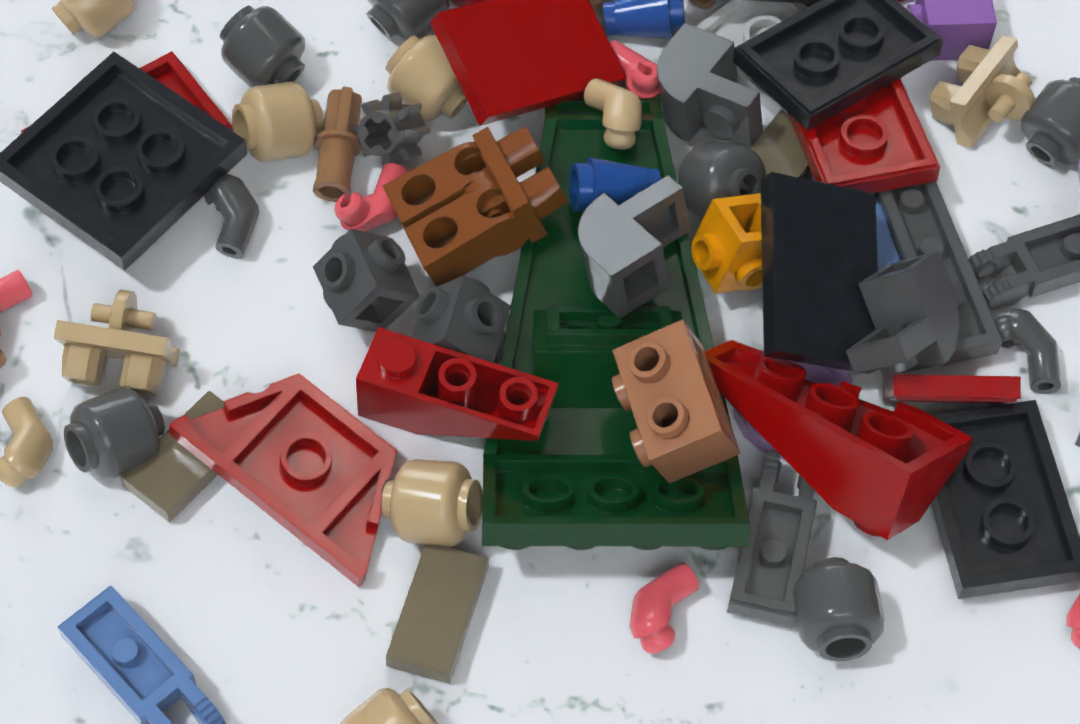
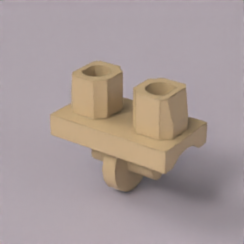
M1002 35L991 50L968 45L960 55L957 64L959 82L964 84L959 86L940 81L930 93L929 101L932 118L954 125L957 144L973 148L993 121L1001 123L1005 118L1020 121L1025 112L1030 110L1035 103V96L1029 88L1032 84V79L1029 75L1021 73L1014 61V52L1019 47L1017 38Z
M120 289L114 298L112 306L98 303L93 304L91 321L107 323L109 328L57 320L54 339L64 346L61 377L68 382L100 386L105 357L124 359L119 387L130 388L138 394L156 396L164 377L166 366L177 367L180 349L172 347L168 337L133 332L134 328L153 331L156 323L155 312L137 310V295L135 291Z

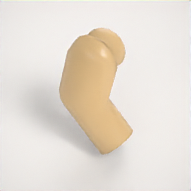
M592 79L585 88L584 101L588 106L603 112L602 125L606 127L603 136L604 142L610 148L619 150L630 149L636 142L635 132L641 128V100L632 91L602 79Z
M28 397L16 398L6 404L2 410V415L14 436L4 449V456L0 458V481L14 488L21 487L27 478L34 479L53 452V439Z

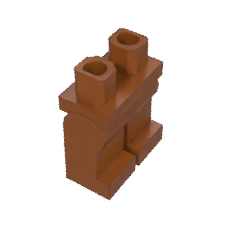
M487 126L472 135L475 140L474 142L460 144L382 185L424 270L436 287L466 275L494 257L506 256L515 252L525 244L528 238L534 243L547 236L548 233L540 219L568 203L549 166L519 183L517 177L545 162L526 126L498 141L495 140Z

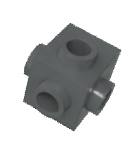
M350 229L346 234L340 236L333 243L332 248L312 266L323 289V298L333 311L338 325L374 332L377 331L378 327L386 329L420 297L405 265V254L394 239L384 235H375Z
M463 275L437 287L430 288L422 296L415 311V316L418 320L412 337L494 363L496 355L504 344L506 335L504 327L511 305L492 294L484 283Z

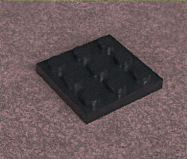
M113 51L0 152V182L125 271L195 205L220 177L226 175L248 153L245 139Z

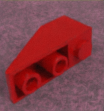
M378 327L356 377L358 416L414 434L538 441L559 383Z

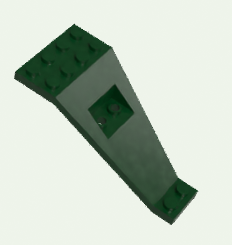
M584 97L544 108V129L540 152L545 162L536 167L535 174L549 166L568 203L540 219L548 233L547 236L534 243L528 238L521 248L500 365L557 382L559 386L538 441L486 438L483 454L482 546H501L510 550H521L530 546H567L575 550H588L596 546H633L641 550H655L662 546L700 547L706 550H721L727 547H749L750 521L738 455L669 484L653 465L645 468L639 461L630 439V431L638 428L633 412H626L612 383V377L620 374L612 350L682 319L702 343L705 351L714 347L697 268L692 258L689 232L663 247L670 288L619 319L596 297L590 288L578 236L579 222L584 212H573L570 204L569 175L573 163H585L588 157L646 167L647 169L657 168L661 179L669 175L677 182L660 98L640 99L642 102L641 128L635 132L636 142L633 147L626 150L614 149L606 145L603 139L606 127L602 125L603 112L588 106L584 101ZM720 393V396H721V399H722V401H723V404H724V407H725V410H726L728 419H729V421H730V417H729V412H728V408H727L726 399H725V397Z

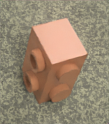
M683 319L612 350L620 374L612 377L613 387L626 412H633L638 428L630 431V439L639 461L645 468L653 465L670 484L741 454L703 345Z

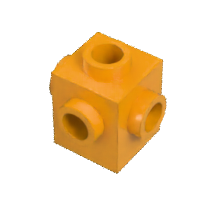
M761 193L712 199L691 242L693 261L715 294L739 290L752 291L763 287Z

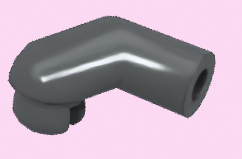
M226 174L214 183L213 187L204 195L207 205L214 203L215 209L225 219L215 248L227 257L239 259L244 257L260 210L259 205L244 182L238 177Z
M1011 309L1010 315L998 316L994 322L1002 339L1001 346L1010 348L1019 343L1027 354L1031 391L1038 394H1049L1059 390L1061 387L1058 346L1053 336L1030 311Z

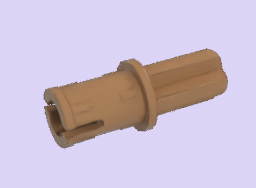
M343 86L342 89L330 91L327 98L323 131L318 133L315 138V147L319 150L313 193L320 199L337 202L345 193L350 195L354 157L359 155L362 149L358 134L353 132V127L358 126L360 122L362 97L360 94L353 92V89Z

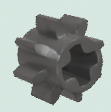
M393 92L383 95L381 101L376 99L361 105L366 116L361 120L360 125L353 127V132L359 136L360 143L363 146V157L369 155L382 156V165L384 166L387 163L401 164L402 158L409 161L422 155V151L417 144L421 141L423 135L431 133V129L425 126L423 117L420 114L421 103L414 105L402 104L401 93Z

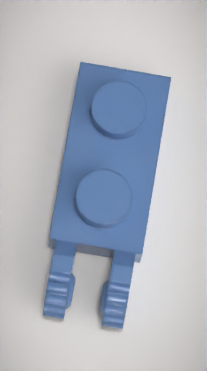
M113 586L107 587L57 626L61 637L139 724H173L163 712L180 698L199 724H226L221 713L197 687L193 673Z

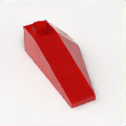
M730 340L705 351L719 392L833 510L854 521L855 526L866 534L882 537L888 541L919 522L971 446L973 440L971 436L919 408L898 401L894 411L859 399L862 387L843 380L840 386L812 382L805 379L806 370L803 366L788 360L765 357L764 351L737 341Z

